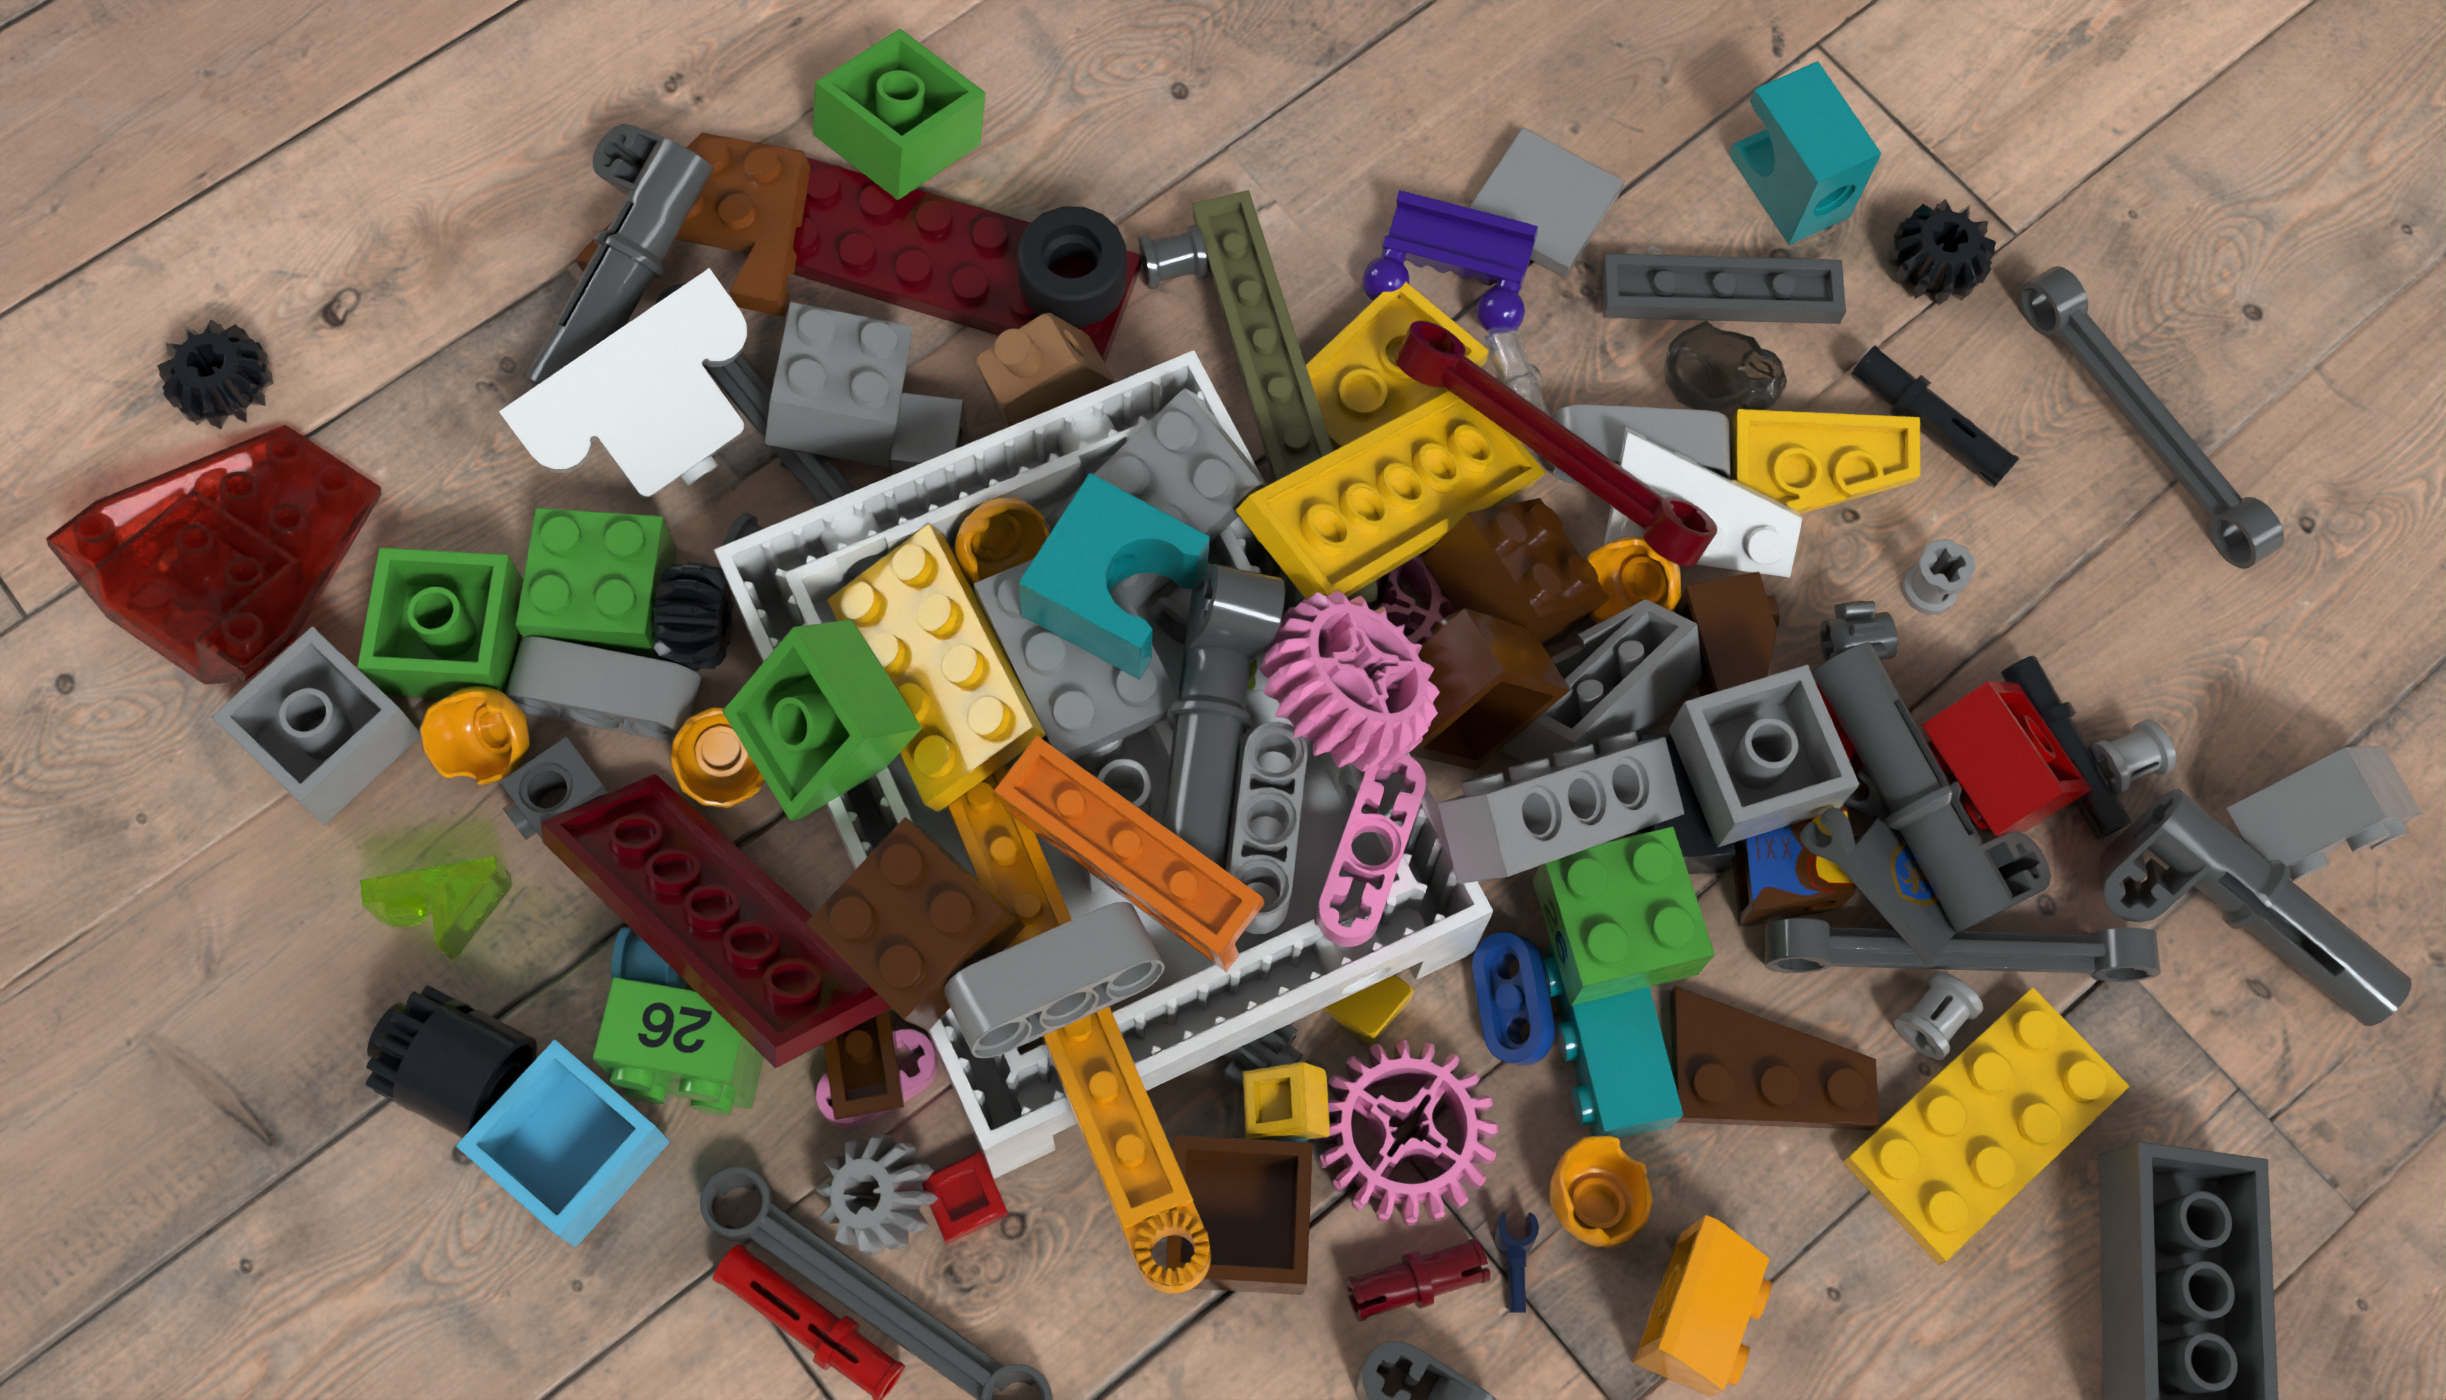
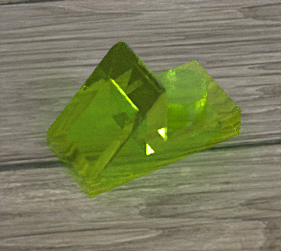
M496 856L363 879L360 880L362 906L381 923L386 922L388 926L392 927L419 925L427 921V915L432 914L435 943L450 959H454L462 952L512 888L511 874Z

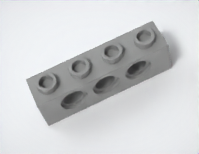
M1636 731L1623 732L1596 740L1599 752L1596 753L1594 752L1593 744L1553 753L1556 765L1550 767L1548 758L1511 766L1508 768L1511 780L1505 782L1502 772L1462 782L1464 795L1437 803L1457 883L1462 884L1509 877L1685 814L1666 738L1661 737L1638 742Z

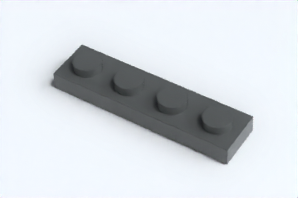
M1605 254L1601 265L1603 318L1840 324L1846 313L1842 260Z

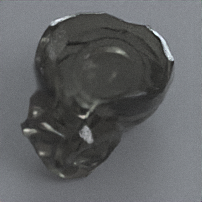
M1708 321L1683 330L1670 342L1665 357L1664 375L1667 387L1678 402L1693 410L1720 411L1739 403L1741 408L1747 410H1766L1782 397L1783 390L1787 384L1783 363L1775 353L1767 349H1761L1754 337L1720 330Z

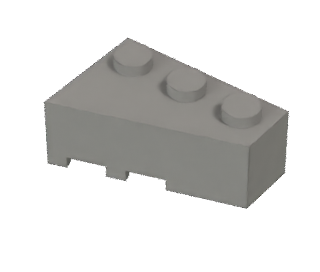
M1645 599L1578 634L1579 644L1551 658L1571 690L1501 750L1523 763L1548 758L1550 767L1556 765L1553 753L1593 744L1594 752L1596 753L1599 752L1596 740L1628 731H1636L1637 739H1639L1702 678L1697 623Z

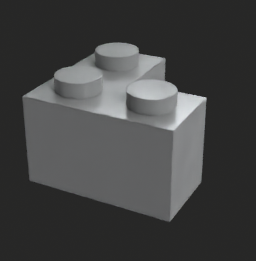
M2383 746L2344 747L2227 807L2245 843L2267 861L2280 860L2290 868V878L2293 882L2328 867L2330 863L2325 855L2344 845H2348L2353 853L2367 847L2374 850L2407 835L2409 831L2404 823L2422 814Z

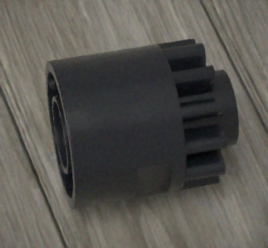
M427 985L421 994L413 991L406 1005L403 1003L394 1004L378 1021L367 1047V1055L371 1059L367 1063L366 1068L373 1072L367 1079L366 1086L373 1089L374 1092L394 1101L397 1105L463 1138L536 1060L537 1043L529 1035Z

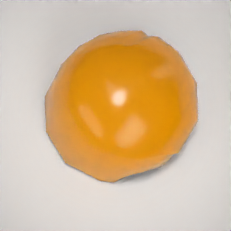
M1020 498L987 499L962 522L955 541L956 558L966 580L974 587L976 582L1034 559L1050 535V532L1046 528V522L1042 513Z
M1620 537L1592 551L1586 558L1595 568L1598 582L1609 596V599L1590 615V618L1597 624L1645 599L1673 612L1681 598V573L1679 565L1657 554L1646 543L1644 537Z
M486 686L462 688L427 708L420 725L423 752L435 770L447 779L461 776L476 779L477 785L490 784L511 775L523 765L530 746L527 718L522 708L502 691Z
M710 707L684 722L673 740L670 763L677 782L684 793L703 806L730 808L753 797L761 789L764 778L723 714L724 708Z
M1610 1135L1583 1137L1560 1157L1549 1182L1550 1206L1556 1219L1567 1232L1589 1246L1607 1249L1625 1244L1646 1226L1654 1200L1649 1180L1646 1177V1165L1627 1155L1621 1149L1620 1140Z

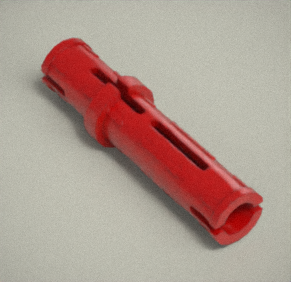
M742 1244L734 1246L716 1268L713 1275V1280L716 1283L725 1286L762 1314L768 1321L781 1328L815 1354L813 1362L826 1371L833 1367L870 1394L873 1400H883L903 1374L906 1366L902 1362L893 1359L857 1332L859 1324L848 1315L841 1319L800 1290L794 1283L788 1281L747 1251V1248ZM760 1285L766 1290H768L770 1293H772L774 1296H776L778 1299H780L782 1302H784L786 1305H788L790 1308H792L794 1311L799 1313L800 1317L793 1313L791 1310H789L787 1307H785L783 1304H781L779 1301H777L775 1298H773L771 1295L766 1293L764 1290H762L760 1288ZM817 1328H819L821 1331L827 1334V1336L835 1342H832L830 1339H828L826 1336L820 1333L817 1330ZM838 1344L842 1345L844 1348H846L848 1351H850L852 1354L858 1357L859 1361L855 1359L853 1356H851L849 1353H847L845 1349H843Z

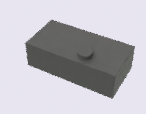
M2136 1142L2100 1154L2099 1187L2104 1400H2279L2268 1159L2147 1142Z

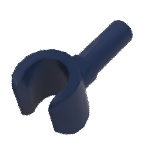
M1503 1212L1496 1225L1493 1238L1498 1250L1506 1255L1509 1313H1526V1254L1530 1251L1536 1240L1539 1225L1534 1214L1529 1212L1525 1224L1527 1237L1521 1240L1513 1239L1506 1232V1213Z

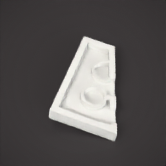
M1625 427L1619 465L1663 497H1677L1693 503L1705 511L1715 522L1717 534L1696 565L1746 572L1759 571L1760 574L1790 578L1803 519L1798 511L1744 484L1722 477L1698 465L1695 460L1677 451L1674 453L1647 440L1644 435ZM1611 506L1604 545L1620 537H1643L1642 527Z

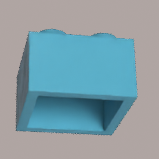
M554 1039L463 1137L456 1147L554 1234L576 1248L671 1141L653 1123Z

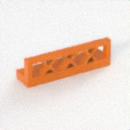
M1036 736L993 790L1007 813L1227 972L1239 957L1235 942L1265 904L1263 897L1039 736Z

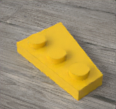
M1737 409L1732 416V480L1744 484L1798 511L1800 514L1911 484L1921 476L1920 417Z

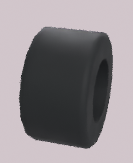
M1062 206L1042 213L1026 227L1018 243L1017 266L1020 290L1027 306L1038 316L1052 313L1075 327H1085L1104 320L1118 308L1127 286L1126 244L1118 227L1104 214L1086 207ZM1068 256H1080L1091 260L1096 265L1093 271L1079 278H1064L1049 270V267L1057 260Z

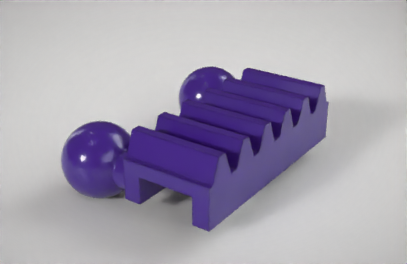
M1399 190L1396 199L1397 208L1389 234L1385 236L1382 245L1381 257L1370 262L1362 276V286L1366 295L1374 301L1382 292L1398 290L1404 285L1405 281L1409 284V273L1404 265V260L1406 259L1417 267L1422 268L1428 265L1440 273L1455 272L1460 278L1466 280L1471 277L1478 278L1483 284L1489 286L1496 283V287L1487 291L1479 300L1477 306L1479 323L1487 332L1494 335H1507L1514 332L1523 322L1525 315V306L1522 298L1519 296V291L1522 288L1536 242L1538 226Z

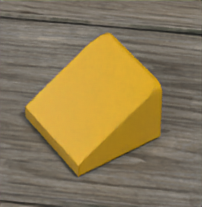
M1392 975L1322 1009L1370 1049L1412 1000L1415 989L1402 979Z
M1305 1062L1243 1071L1246 1139L1291 1140L1315 1139L1329 1136L1327 1076L1323 1068Z

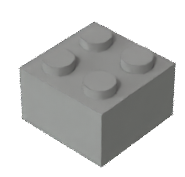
M790 302L770 397L765 444L888 468L913 326Z
M313 626L211 716L218 725L324 826L421 737L420 732L403 711Z
M1808 665L1685 701L1669 728L1717 848L1820 816L1832 807L1840 809L1860 785Z

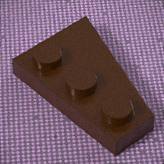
M1676 986L1670 992L1672 1074L1683 1111V1116L1676 1123L1873 1130L1880 1125L1875 1058Z

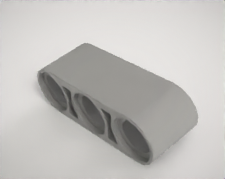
M1580 404L1563 407L1553 414L1554 420L1618 465L1625 427H1628L1644 435L1647 440L1674 453L1677 451L1695 460L1698 465L1730 480L1729 419L1719 412ZM1553 465V475L1557 479L1568 483L1580 484Z
M531 636L521 640L505 694L522 708L526 714L673 742L684 722L692 716L702 677L688 667L668 661Z
M1280 721L1267 722L1256 727L1248 736L1244 750L1230 874L1245 885L1258 882L1267 884L1275 890L1278 899L1273 904L1262 907L1245 929V932L1251 934H1267L1281 925L1289 909L1293 888L1308 754L1307 744L1303 736L1292 739L1295 728ZM1267 752H1278L1288 757L1292 766L1284 772L1272 773L1263 769L1258 764L1257 759ZM1269 816L1282 823L1286 831L1275 839L1265 840L1253 834L1248 825L1259 817Z
M1116 902L1096 909L964 968L949 979L944 987V995L971 1053L977 1058L984 1059L1007 1053L1145 990L1160 978L1164 972L1165 965L1134 906L1128 902Z

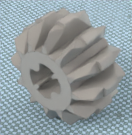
M875 1134L873 1137H870L869 1142L865 1139H852L845 1143V1158L832 1157L830 1160L825 1161L834 1177L833 1182L823 1183L815 1190L824 1197H830L831 1205L822 1213L819 1219L823 1220L826 1224L839 1223L835 1241L840 1242L842 1245H855L857 1243L859 1251H862V1253L879 1254L885 1246L889 1250H900L906 1247V1245H909L908 1231L922 1232L924 1228L929 1226L919 1209L921 1205H931L939 1198L930 1191H923L922 1183L930 1177L934 1169L930 1168L928 1164H915L918 1148L911 1143H899L896 1145L891 1135ZM878 1182L879 1188L874 1189L876 1183ZM880 1199L878 1205L876 1206L875 1200Z

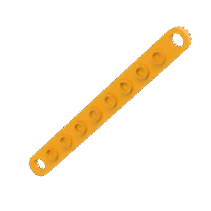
M1004 765L949 804L947 809L976 879L1025 925L1023 930L1005 948L1006 950L1072 921L1035 833L1008 814L993 791L1008 773ZM1110 1006L1046 1034L1042 1036V1039L1141 1277L1149 1286L1160 1292L1182 1293L1197 1286L1206 1276L1211 1263L1210 1241ZM1171 1235L1186 1238L1194 1247V1255L1191 1257V1262L1184 1264L1185 1267L1182 1269L1181 1267L1176 1268V1271H1172L1171 1268L1164 1270L1161 1265L1157 1266L1155 1260L1151 1258L1155 1244L1162 1238Z

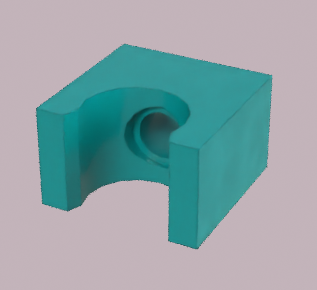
M1819 61L1755 88L1750 103L1754 112L1763 121L1766 129L1733 143L1729 156L1787 244H1793L1850 218L1882 153Z
M1089 473L1018 582L1021 616L1140 680L1151 662L1153 628L1144 618L1128 614L1112 599L1111 592L1122 580L1141 573H1156L1169 577L1181 588L1192 589L1207 571L1210 536Z

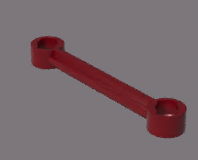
M1415 321L1410 325L1394 355L1397 366L1405 374L1431 387H1445L1643 528L1642 533L1646 543L1663 558L1682 566H1694L1698 563L1717 534L1715 522L1705 511L1684 499L1663 497L1465 357L1466 349L1463 343L1445 328L1426 321Z

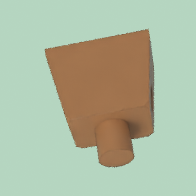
M1052 313L1042 314L1020 329H1008L1002 332L996 339L995 344L980 353L975 359L989 394L1008 427L1116 383L1090 336Z

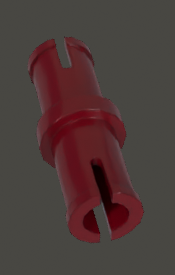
M1474 1238L1468 1240L1467 1243L1421 1256L1417 1251L1404 1254L1402 1256V1263L1356 1277H1347L1346 1289L1348 1292L1353 1291V1294L1348 1295L1355 1317L1361 1322L1367 1320L1368 1317L1413 1303L1419 1309L1434 1304V1297L1477 1283L1489 1282L1490 1270L1487 1267L1482 1269L1481 1265L1488 1264L1487 1257L1478 1239Z

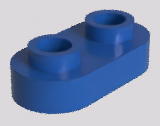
M1509 932L1491 934L1477 947L1472 963L1484 1040L1488 1050L1497 1059L1511 1064L1532 1065L1542 1060L1548 1054L1555 1038V1025L1542 955L1536 944L1524 936ZM1517 958L1519 961V971L1511 979L1509 966ZM1528 1021L1530 1024V1035L1528 1040L1523 1043L1520 1038V1031L1522 1026Z

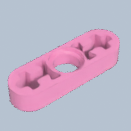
M1404 754L1395 763H1389L1383 769L1376 765L1365 771L1320 896L1317 909L1319 929L1329 941L1339 946L1354 947L1365 943L1374 935L1380 922L1426 788V776L1423 768L1413 757ZM1391 773H1396L1404 777L1403 788L1412 792V794L1407 792H1400L1398 794L1389 819L1386 816L1377 814L1384 794V786L1376 782V780L1387 782ZM1367 809L1372 814H1363L1362 810ZM1394 821H1402L1404 824L1400 827ZM1365 832L1378 833L1389 842L1391 856L1380 865L1370 866L1363 864L1353 854V840ZM1341 871H1345L1351 877H1341L1339 874ZM1354 878L1357 881L1366 883L1359 904V912L1369 918L1367 920L1356 918L1351 927H1345L1338 923L1339 912L1330 906L1331 904L1343 906L1347 900ZM1379 883L1382 887L1378 890L1371 884Z

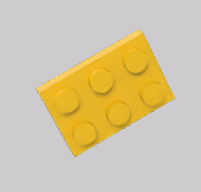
M1406 281L1401 288L1395 291L1382 292L1306 364L1333 451L1449 391L1445 387L1438 388L1422 384L1409 377L1397 366L1394 355L1413 322L1426 321L1434 323L1454 334L1466 349L1464 356L1479 367L1486 363L1489 350Z

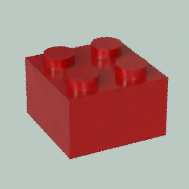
M1987 681L1921 725L1931 739L1927 744L1944 774L1949 776L1954 773L1966 791L1967 795L1962 798V803L1967 813L1979 828L1984 831L1990 828L1995 836L2017 831L2026 832L2092 790L2019 683Z

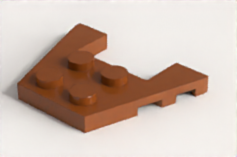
M701 133L686 148L706 160L714 169L675 239L749 254L729 291L737 307L785 317L790 303V297L786 291L788 275L794 274L797 258L793 249L796 227L802 226L811 166L801 150ZM593 240L579 253L575 260L583 272L598 247V244Z

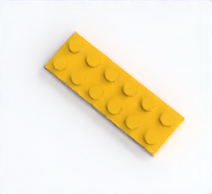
M1447 391L1249 495L1235 511L1305 599L1311 598L1317 592L1324 596H1329L1337 590L1346 597H1349L1434 546L1467 513L1503 505L1533 487L1546 472L1521 441L1451 391Z

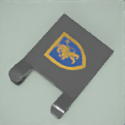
M1862 766L1858 771V776L1867 784L1869 790L1857 787L1845 804L1874 818L1856 841H1854L1851 824L1847 816L1840 809L1832 807L1827 809L1820 817L1822 825L1830 830L1832 836L1822 833L1817 824L1809 822L1801 830V842L1813 854L1836 863L1923 962L1929 965L1937 960L1956 931L1901 832L1887 826L1884 819L1891 814L1865 767Z

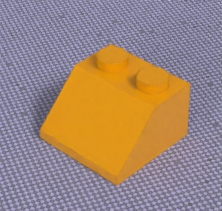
M1706 1214L1681 1232L1675 1241L1632 1363L1709 1397L1725 1391L1727 1383L1736 1386L1743 1374L1750 1352V1347L1741 1343L1749 1318L1758 1320L1761 1317L1770 1296L1772 1281L1763 1278L1770 1258L1721 1221Z

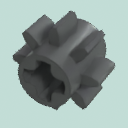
M1874 601L1835 604L1836 618L1823 620L1821 624L1820 643L1825 661L1865 642L1871 643L1880 661L1892 659L1897 653L1898 639L1894 620L1888 612L1875 613Z
M1288 1024L1222 1055L1230 1062L1224 1071L1226 1074L1223 1078L1244 1093L1243 1071L1298 1063L1303 1054L1290 1045L1296 1038L1295 1034L1298 1030L1291 1024Z

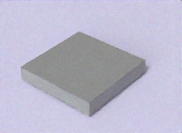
M1523 127L1469 208L1538 226V235L1530 260L1566 278L1621 194L1625 181Z

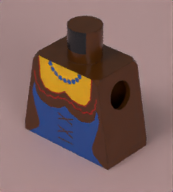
M1842 805L1840 807V810L1848 818L1847 809L1845 805ZM1821 815L1742 840L1741 849L1735 851L1736 854L1732 858L1739 927L1833 911L1841 908L1855 894L1856 885L1836 863L1813 854L1801 842V830L1809 822L1817 824L1822 833L1832 836L1830 830L1822 825L1820 821Z

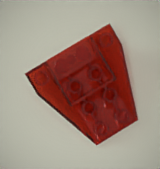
M283 425L98 499L49 535L46 540L48 547L107 619L204 685L241 682L251 678L296 639L381 497V487L289 426Z

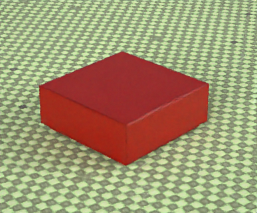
M981 1150L934 1171L922 1183L923 1191H930L939 1198L929 1206L946 1244L1009 1216Z

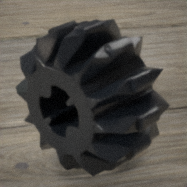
M1946 199L1937 204L1934 210L1922 203L1919 208L1913 211L1910 218H1906L1904 222L1899 224L1894 234L1895 240L1890 251L1889 263L1899 267L1896 274V284L1912 282L1915 285V299L1926 292H1930L1933 294L1938 306L1947 301L1950 295L1962 301L1971 294L1975 286L1985 281L1991 271L1990 265L1992 262L1990 260L1995 253L1996 241L1985 237L1988 231V221L1972 222L1969 219L1970 205L1957 213L1951 210Z
M210 320L202 334H198L195 330L185 326L187 340L182 345L166 343L167 354L171 360L157 365L160 371L159 376L165 382L162 387L164 390L163 394L173 407H177L187 420L198 425L207 419L212 426L222 430L228 416L234 415L238 420L247 423V411L245 408L250 404L266 406L265 395L261 389L274 384L272 373L267 367L269 363L267 360L268 355L260 343H255L244 329L239 328L235 324L224 330L221 324Z
M688 562L687 565L672 564L671 567H666L660 575V585L656 588V603L653 608L654 625L652 631L655 633L654 649L660 660L680 664L693 671H699L700 669H715L726 658L727 646L730 644V630L733 625L732 608L734 603L731 600V590L721 567L708 566V563Z

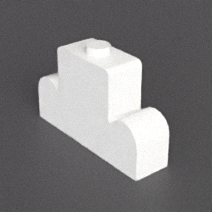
M708 268L499 412L534 460L544 469L555 473H568L580 468L589 458L592 450L591 443L597 440L641 498L650 499L680 478L689 487L719 466L712 456L736 440L744 429L743 420L703 365L722 367L732 363L741 354L747 337V323L739 308L710 268Z

